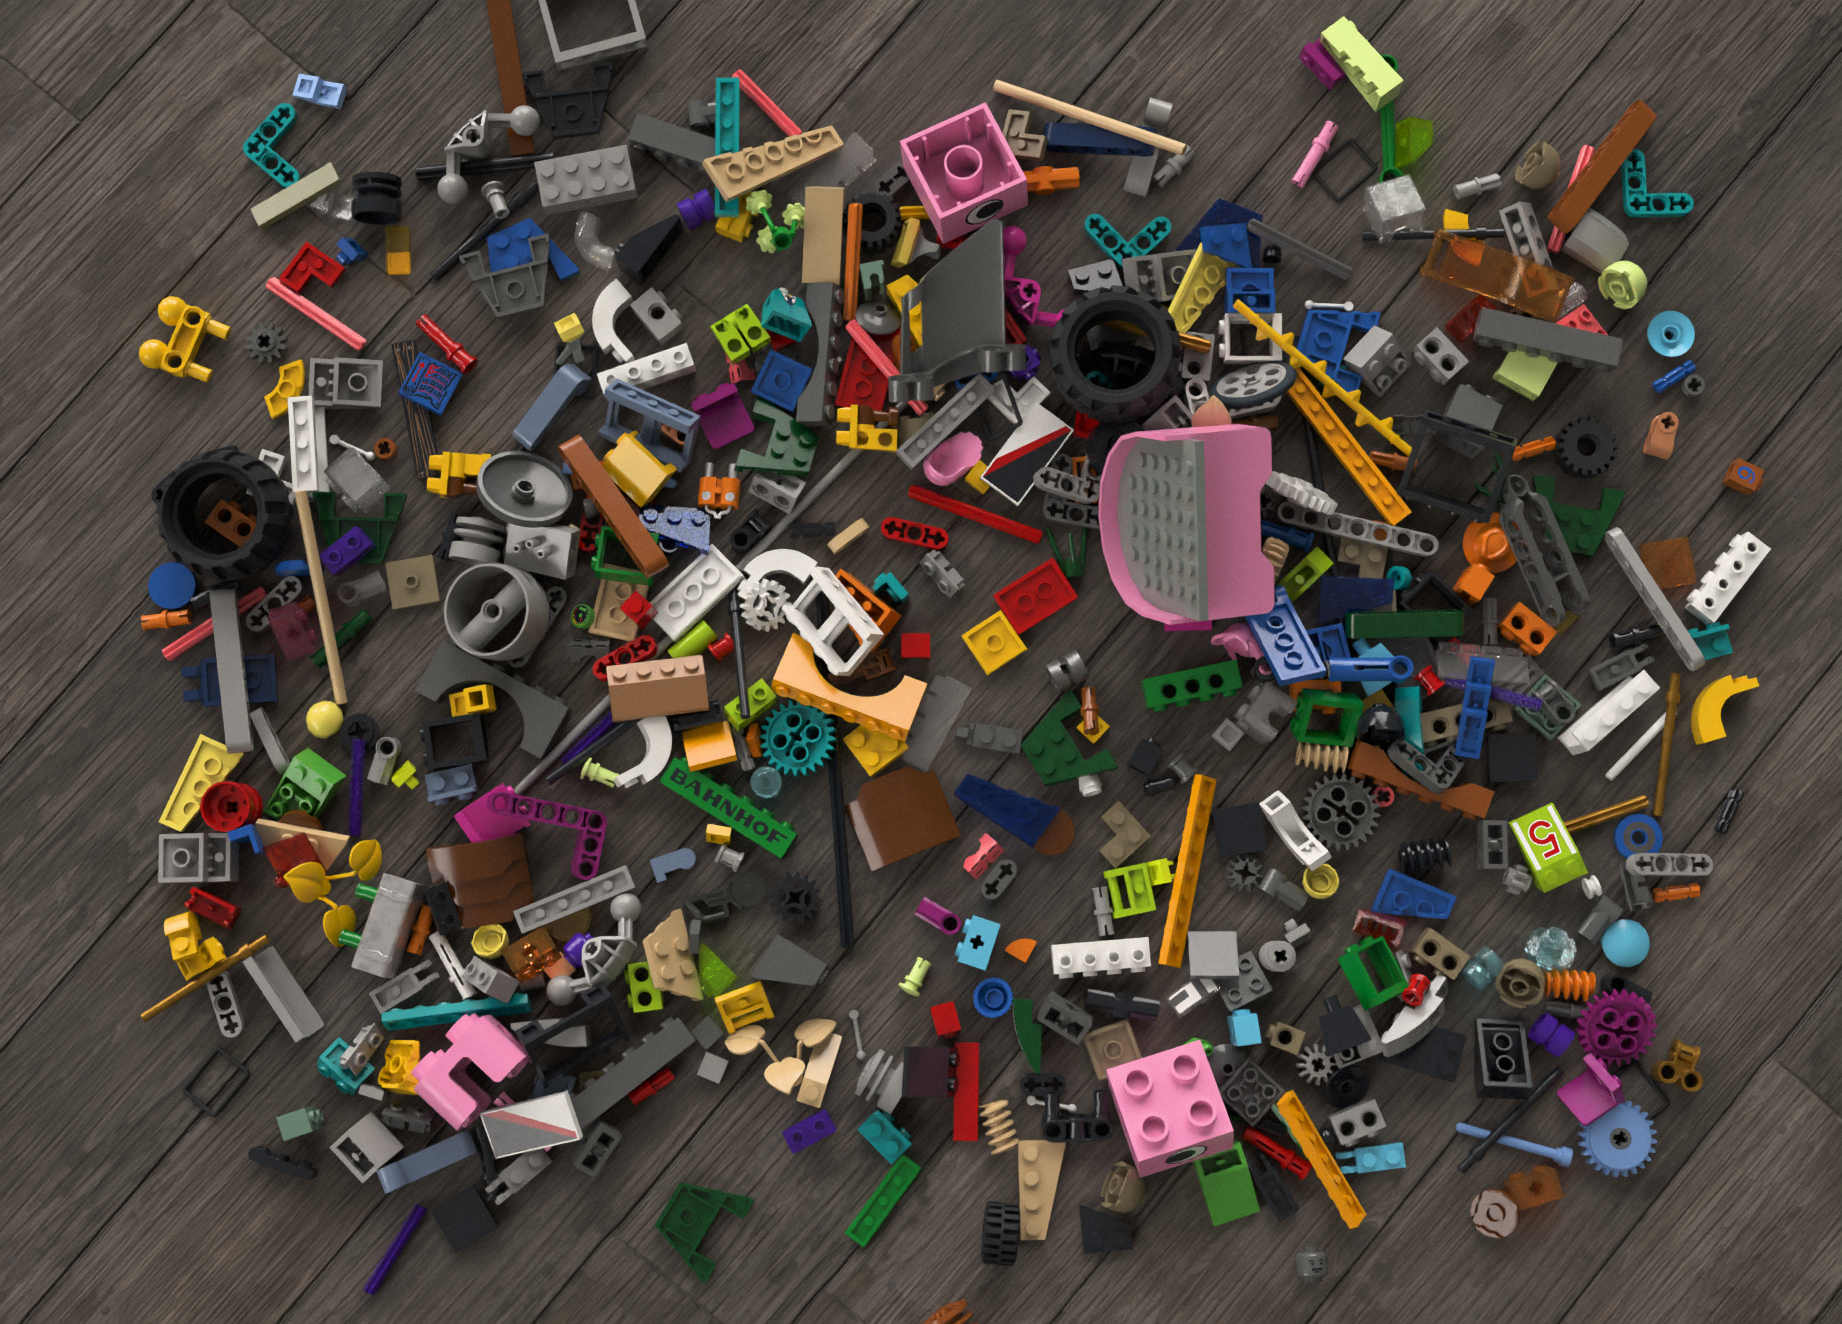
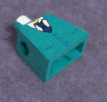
M786 288L774 289L763 304L761 327L800 342L812 326L804 301L790 295Z

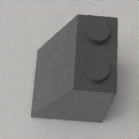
M1460 384L1455 389L1442 415L1492 430L1503 405L1499 404L1498 400L1490 395L1484 396L1478 393L1477 389L1471 385ZM1435 430L1430 437L1471 459L1476 457L1485 447Z
M777 934L751 976L756 979L815 986L817 982L822 984L830 971L826 969L827 963L780 934Z

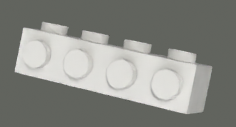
M1750 532L1742 535L1737 534L1730 541L1729 546L1731 548L1727 553L1723 552L1717 558L1715 569L1712 572L1709 570L1701 579L1702 586L1698 590L1694 589L1686 599L1689 602L1685 609L1706 625L1712 624L1718 619L1771 550Z
M1148 937L1050 945L1053 974H1059V979L1073 978V973L1083 972V977L1097 976V971L1107 970V975L1121 974V969L1131 968V973L1145 972V967L1151 966Z

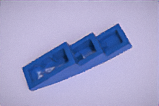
M1470 656L1455 747L1456 756L1479 759L1487 720V708L1495 666L1494 659Z

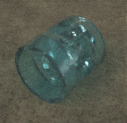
M761 767L751 776V788L762 799H774L783 789L782 777L772 767Z
M1483 946L1474 955V961L1469 960L1460 971L1481 992L1492 983L1491 978L1497 977L1505 966L1504 962L1486 946ZM1482 964L1488 968L1487 971L1481 966Z

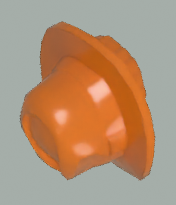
M1499 512L1492 513L1489 524L1471 521L1463 536V551L1470 565L1474 563L1477 565L1479 563L1488 567L1491 570L1490 573L1505 571L1517 561L1500 524ZM1512 521L1513 527L1519 531L1517 523Z

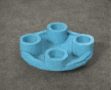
M1630 919L1615 921L1606 928L1600 938L1606 957L1619 967H1632L1641 963L1647 956L1650 948L1649 936L1646 930L1638 922Z

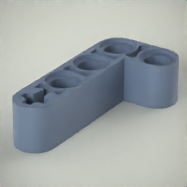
M575 364L562 366L512 433V437L530 452L533 451L572 399L583 394L591 385L593 379Z
M468 1129L381 1168L376 1173L385 1194L477 1153L478 1150Z

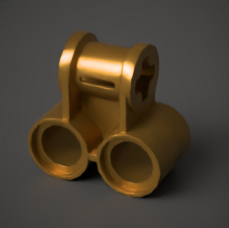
M1676 1038L1670 1046L1667 1061L1660 1060L1653 1064L1651 1068L1653 1078L1658 1082H1675V1085L1681 1090L1698 1091L1703 1085V1078L1694 1069L1699 1060L1701 1048L1683 1044L1681 1040ZM1665 1065L1670 1070L1667 1078H1664L1661 1074V1070ZM1690 1074L1692 1076L1693 1081L1692 1084L1687 1087L1684 1082V1079L1686 1075Z

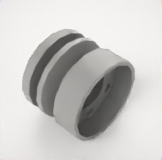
M457 517L456 524L466 529L456 528L454 533L464 539L463 541L451 542L448 557L474 566L484 563H499L501 552L492 548V544L504 543L503 538L495 535H505L506 527L481 517Z
M879 1049L878 1053L869 1059L862 1071L855 1094L860 1096L864 1088L867 1087L870 1091L865 1100L869 1101L875 1093L879 1094L877 1107L891 1114L902 1096L903 1062L895 1070L890 1068L894 1057L890 1055L885 1064L880 1062L885 1051Z

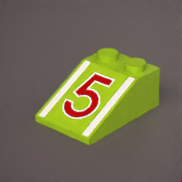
M1549 803L1508 823L1530 875H1532L1533 882L1543 893L1588 873L1580 852L1553 803Z

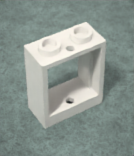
M1225 313L1223 320H1219L1218 331L1219 334H1223V343H1219V358H1223V364L1282 361V349L1270 338V356H1230V324H1250V321L1241 313ZM1258 313L1262 320L1282 335V313Z

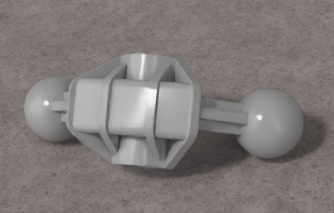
M523 105L515 108L511 114L489 113L488 110H483L481 114L473 119H469V122L457 133L455 132L449 144L444 147V152L447 155L446 175L438 183L440 198L449 204L462 202L467 196L468 185L464 178L460 176L461 159L470 161L488 159L492 154V128H512L515 133L521 136L534 134L540 125V118L535 109Z
M628 892L618 894L611 902V914L618 921V936L592 938L583 945L582 965L586 977L574 980L567 975H557L549 981L546 992L553 1004L558 1006L569 1005L575 1000L577 994L583 993L601 982L607 987L612 981L616 980L618 975L623 973L630 957L637 949V943L632 940L633 921L641 913V903L634 894Z

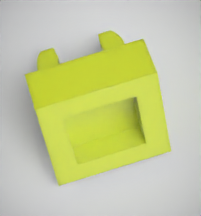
M409 760L391 776L392 782L398 787L405 782L413 790L419 784L418 779L412 775L416 768Z
M1167 858L1146 862L1151 886L1172 882L1171 879L1175 878V874H1170L1169 865H1173V861H1167Z

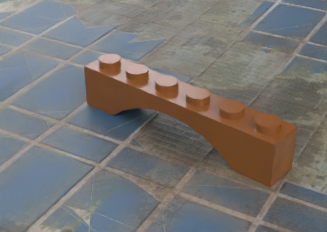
M1355 741L1346 765V769L1352 771V776L1364 780L1366 776L1373 778V783L1387 788L1389 784L1397 787L1395 792L1406 796L1413 793L1419 796V801L1427 804H1432V801L1440 803L1441 809L1452 813L1456 809L1463 812L1462 817L1476 821L1477 818L1485 819L1495 792L1473 783H1463L1454 787H1448L1442 794H1435L1424 785L1409 779L1401 773L1389 760L1383 749L1361 741Z

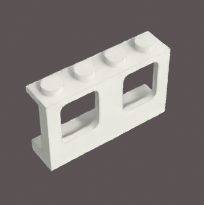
M313 396L288 397L293 493L307 490L308 501L315 502L312 492H330L325 408H314Z
M815 566L810 572L814 579L793 605H783L781 608L786 613L788 621L800 630L801 637L813 646L814 653L826 662L827 668L832 674L836 676H850L884 634L829 568ZM823 591L834 604L835 610L820 629L817 630L805 615V610L819 592ZM850 624L862 638L863 643L849 661L844 663L832 648V643L845 627Z
M1642 670L1634 678L1628 676L1557 738L1572 755L1589 751L1657 692L1660 687L1645 670Z

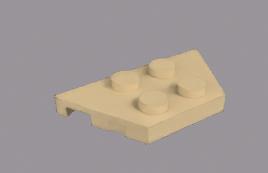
M258 818L255 823V827L274 868L290 871L307 862H317L322 865L326 873L350 839V836L265 819Z
M677 909L670 913L671 916L664 922H661L655 928V931L643 940L654 989L669 991L677 996H687L692 998L693 1001L702 1000L704 998L693 954L689 952V938L682 910Z

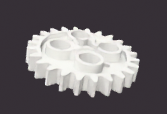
M1272 471L1271 476L1265 483L1273 488V491L1287 497L1288 501L1304 508L1309 507L1315 511H1322L1325 514L1333 515L1338 505L1328 497V494L1314 488L1313 484L1296 477L1292 478L1284 473L1279 474L1276 471Z

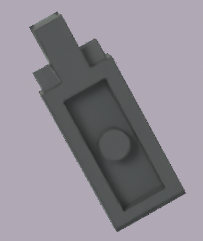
M970 723L969 728L957 726L955 737L967 739V745H972L975 748L1019 754L1023 730Z

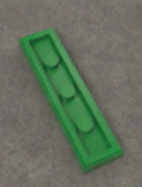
M902 1153L844 1234L864 1248L922 1167Z

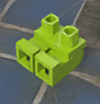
M745 304L710 326L732 366L750 356V349L755 353L771 343L769 334L761 327L760 321L748 304ZM741 336L744 337V339H745L746 342L748 343V346L746 345V343L744 342V340L742 339Z

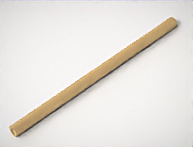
M996 80L993 90L1004 95L1182 156L1187 150V144L1000 80Z
M307 490L297 491L294 494L335 703L344 704L348 700Z

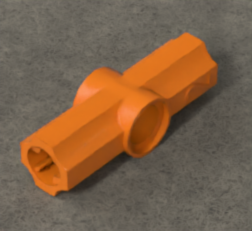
M1040 166L1032 171H1023L1027 179V193L1034 192L1037 195H1048L1054 193L1055 190L1077 189L1080 187L1078 167L1053 169L1051 166Z

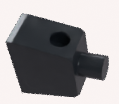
M1337 995L1323 999L1328 1013L1320 1016L1319 1022L1328 1057L1372 1040L1351 1005L1341 1008Z

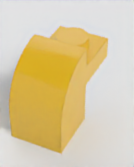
M479 685L465 688L463 692L449 694L452 717L473 713L487 714L497 710L492 685Z
M189 911L165 919L164 931L165 935L169 938L173 960L178 963L199 956L197 940L202 939L198 916Z
M214 936L198 946L199 956L177 963L186 981L204 974L227 959L221 943Z

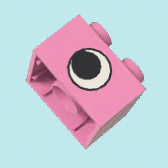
M986 102L900 141L903 167L943 244L986 225L994 218L999 219L1028 205L1027 179Z
M1200 1040L1107 1069L1108 1087L1140 1178L1233 1148L1234 1130Z

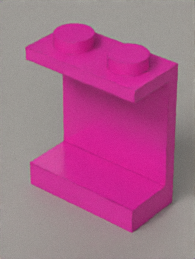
M504 783L500 784L454 815V818L471 842L497 839L499 836L514 834L524 826L528 827L531 825L529 820L495 814L488 809L487 799L495 792L517 795L511 785L506 787ZM501 796L495 800V806L498 810L503 809L505 806V800ZM524 805L519 806L521 814L524 815L528 812Z

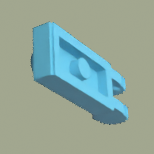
M1402 1142L1353 1148V1150L1335 1153L1336 1159H1347L1350 1157L1355 1159L1354 1166L1340 1167L1343 1174L1406 1167Z

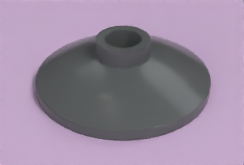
M868 301L861 304L856 310V321L869 333L888 335L897 331L901 326L900 313L895 306L887 302Z
M1231 1044L1217 1045L1213 1047V1054L1207 1057L1218 1090L1248 1058L1245 1052L1237 1046ZM1224 1065H1231L1232 1070L1230 1073L1223 1071Z

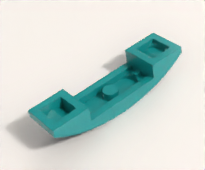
M1420 686L1395 688V710L1399 712L1405 725L1406 736L1403 740L1425 755L1420 712L1422 710ZM1414 762L1417 769L1424 771L1421 764ZM1401 768L1405 776L1415 782H1419Z

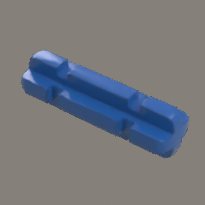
M1691 360L1686 361L1653 382V389L1656 393L1663 392L1668 387L1696 370V366Z

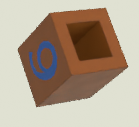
M1737 458L1730 463L1722 484L1749 495L1755 490L1758 491L1762 486L1764 469Z

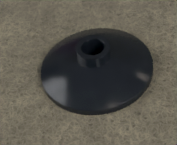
M1346 1066L1337 1070L1325 1085L1324 1095L1327 1102L1336 1108H1346L1354 1105L1366 1094L1369 1087V1076L1359 1066Z

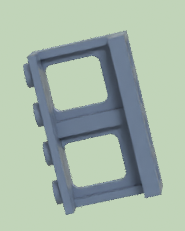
M619 379L613 381L605 389L604 397L609 399L605 425L598 431V436L607 439L609 442L616 443L625 432L627 434L633 432L622 427L618 422L621 405L644 415L642 431L636 439L664 466L672 463L677 468L676 471L681 473L691 463L700 415ZM662 424L686 434L682 453L660 443Z

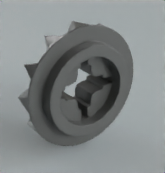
M1240 854L1234 856L1227 863L1225 878L1232 889L1243 893L1251 892L1259 887L1263 879V867L1257 858L1249 854ZM1247 863V871L1254 874V876L1246 877L1242 884V875L1234 871L1243 870Z

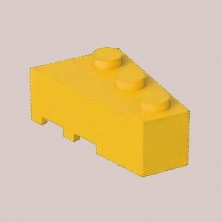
M905 275L887 285V294L900 315L902 311V297L918 285L909 275ZM921 302L909 311L910 334L915 338L918 349L922 345Z

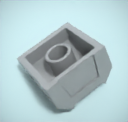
M1589 207L1560 251L1602 274L1609 265L1621 260L1629 246L1626 235L1616 225Z

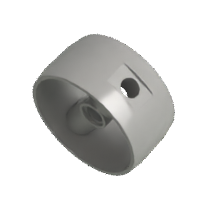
M484 563L465 570L455 579L445 599L444 619L448 633L460 648L479 658L506 661L528 654L539 644L549 622V603L542 586L527 572L501 563ZM509 572L514 578L493 599L485 601L481 611L469 622L470 602L478 587L493 575ZM526 606L525 620L517 637L501 650L491 653L485 651L483 648ZM498 607L499 614L495 617V610Z

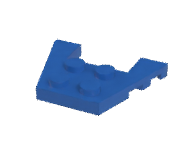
M531 218L487 237L491 272L533 262L528 238L544 235L545 233ZM550 239L549 261H552L560 281L579 274L578 267Z
M1309 310L1306 313L1296 349L1313 363L1325 360L1327 362L1325 374L1346 392L1359 390L1362 376L1340 369V364L1351 327L1368 333L1374 325H1378L1381 313Z

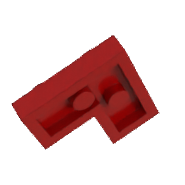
M306 241L279 277V280L299 294L313 276L333 289L346 269Z

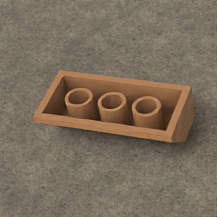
M702 655L606 666L613 722L709 710Z

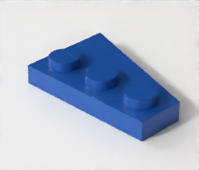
M1388 868L1370 913L1447 919L1457 897Z

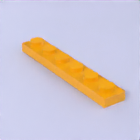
M1294 1090L1286 1092L1276 1104L1280 1114L1291 1128L1293 1136L1298 1140L1305 1156L1314 1167L1317 1177L1321 1179L1327 1189L1328 1195L1337 1206L1342 1219L1347 1223L1349 1229L1358 1227L1366 1216V1212Z

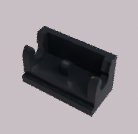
M719 700L709 701V710L672 715L675 732L680 733L722 723L723 718Z

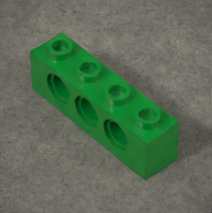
M1236 659L1147 678L1141 681L1147 710L1153 709L1154 712L1167 710V705L1176 704L1177 707L1187 706L1191 704L1190 700L1200 699V702L1214 700V695L1223 693V697L1237 695V690L1243 687ZM1211 676L1220 678L1221 686L1219 688H1214L1210 685L1209 679ZM1188 681H1194L1198 685L1196 693H1190L1186 689ZM1171 686L1175 691L1174 697H1165L1163 687Z

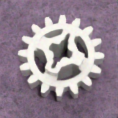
M763 579L762 584L754 581L753 589L750 587L746 588L749 594L742 595L745 603L740 604V607L745 609L741 615L747 619L746 623L753 626V628L759 631L762 628V630L769 632L770 627L778 629V622L785 623L783 616L786 613L781 607L783 605H792V603L786 601L790 594L784 592L786 589L784 586L778 585V582L774 580ZM766 590H772L775 594L767 593ZM757 616H762L765 620H759Z

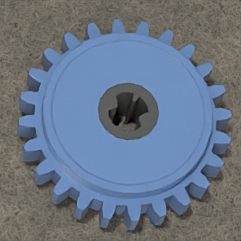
M1626 1100L1624 1105L1621 1103L1589 1126H1583L1579 1123V1126L1584 1129L1583 1132L1577 1133L1578 1136L1583 1137V1141L1578 1142V1145L1585 1147L1581 1152L1582 1155H1589L1586 1162L1588 1164L1595 1162L1593 1169L1597 1171L1602 1169V1174L1608 1175L1611 1171L1613 1177H1618L1619 1172L1622 1176L1628 1177V1170L1632 1174H1637V1166L1644 1169L1643 1161H1651L1648 1154L1649 1152L1655 1153L1656 1151L1651 1148V1144L1657 1143V1140L1652 1139L1651 1135L1657 1133V1131L1650 1129L1649 1126L1654 1122L1652 1120H1645L1648 1113L1644 1111L1639 1113L1641 1109L1639 1105L1632 1107V1102ZM1615 1134L1621 1136L1620 1141L1613 1139Z

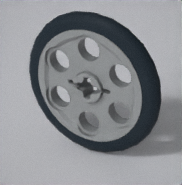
M1280 361L1244 365L1219 377L1209 389V398L1213 395L1216 396L1226 409H1242L1261 405L1287 392L1296 381V370L1290 364Z

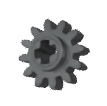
M259 323L260 330L250 329L254 335L252 337H245L251 343L245 349L248 352H252L250 357L253 360L258 359L261 365L266 363V359L272 365L275 363V357L283 360L280 352L288 351V348L283 343L289 340L286 336H281L284 331L280 327L275 330L273 323H269L268 328ZM268 340L270 345L266 348L264 342Z

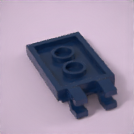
M276 655L244 656L249 704L278 702ZM217 658L201 659L199 666L182 667V677L185 679L200 677V690L183 691V701H201V705H204V707L222 706Z

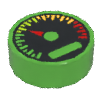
M585 604L577 605L571 614L573 625L581 629L589 628L595 619L593 608Z

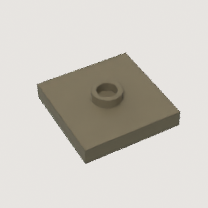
M433 555L385 563L393 610L441 602Z
M1128 1018L1087 1032L1083 1038L1098 1081L1107 1078V1069L1142 1059Z

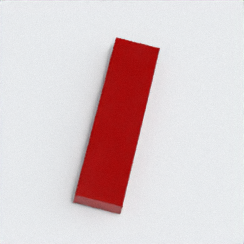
M955 1042L954 1047H958L957 1053L960 1055V1063L956 1069L959 1085L954 1096L953 1141H978L979 1042Z

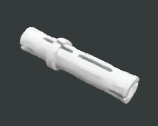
M439 931L429 936L451 976L449 977L450 982H454L462 999L466 1000L477 994L472 984L463 978L466 969H463L445 935L440 936Z

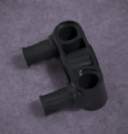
M1101 1089L1093 1091L1094 1112L1091 1114L1073 1113L1067 1115L1060 1113L1059 1092H1045V1113L1041 1123L1044 1138L1052 1143H1085L1106 1141L1113 1135L1111 1112L1108 1111V1091ZM1106 1123L1108 1126L1104 1132H1097L1095 1130L1097 1124ZM1056 1124L1059 1126V1130L1054 1134H1050L1046 1131L1049 1125Z

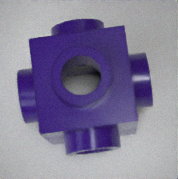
M1028 344L1026 345V360L1028 361L1026 363V370L1008 371L1019 382L1024 379L1030 380L1039 373L1041 357L1036 349H1031Z

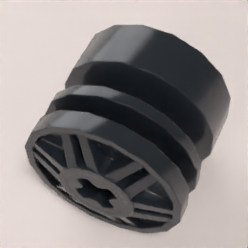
M362 172L352 177V185L354 186L352 194L357 197L351 203V217L353 220L372 225H389L402 220V204L396 200L402 196L400 189L402 187V179L399 176L385 172Z

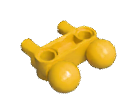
M170 296L163 299L158 306V316L163 323L176 326L168 346L156 339L144 342L139 350L140 361L148 368H160L176 377L185 378L191 376L209 383L213 370L194 363V359L205 334L210 333L227 340L232 328L213 320L210 313L202 311L199 307L187 305L179 297ZM198 315L201 317L198 324L190 325V319L193 316ZM176 358H181V365L178 368H172V361Z

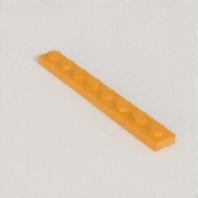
M1299 367L1295 368L1297 374L1296 381L1286 393L1387 523L1394 526L1412 511L1401 497L1397 495L1391 484Z
M1195 774L1191 787L1192 791L1187 808V817L1182 834V843L1178 855L1177 869L1173 881L1172 895L1169 902L1158 962L1159 964L1181 968L1217 781V779Z

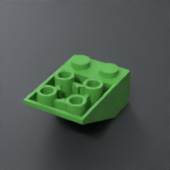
M307 748L294 756L264 812L279 821L284 813L291 810L307 811V814L319 818L338 792L346 775Z
M1233 1141V1148L1192 1161L1213 1226L1260 1212L1249 1168L1240 1142Z

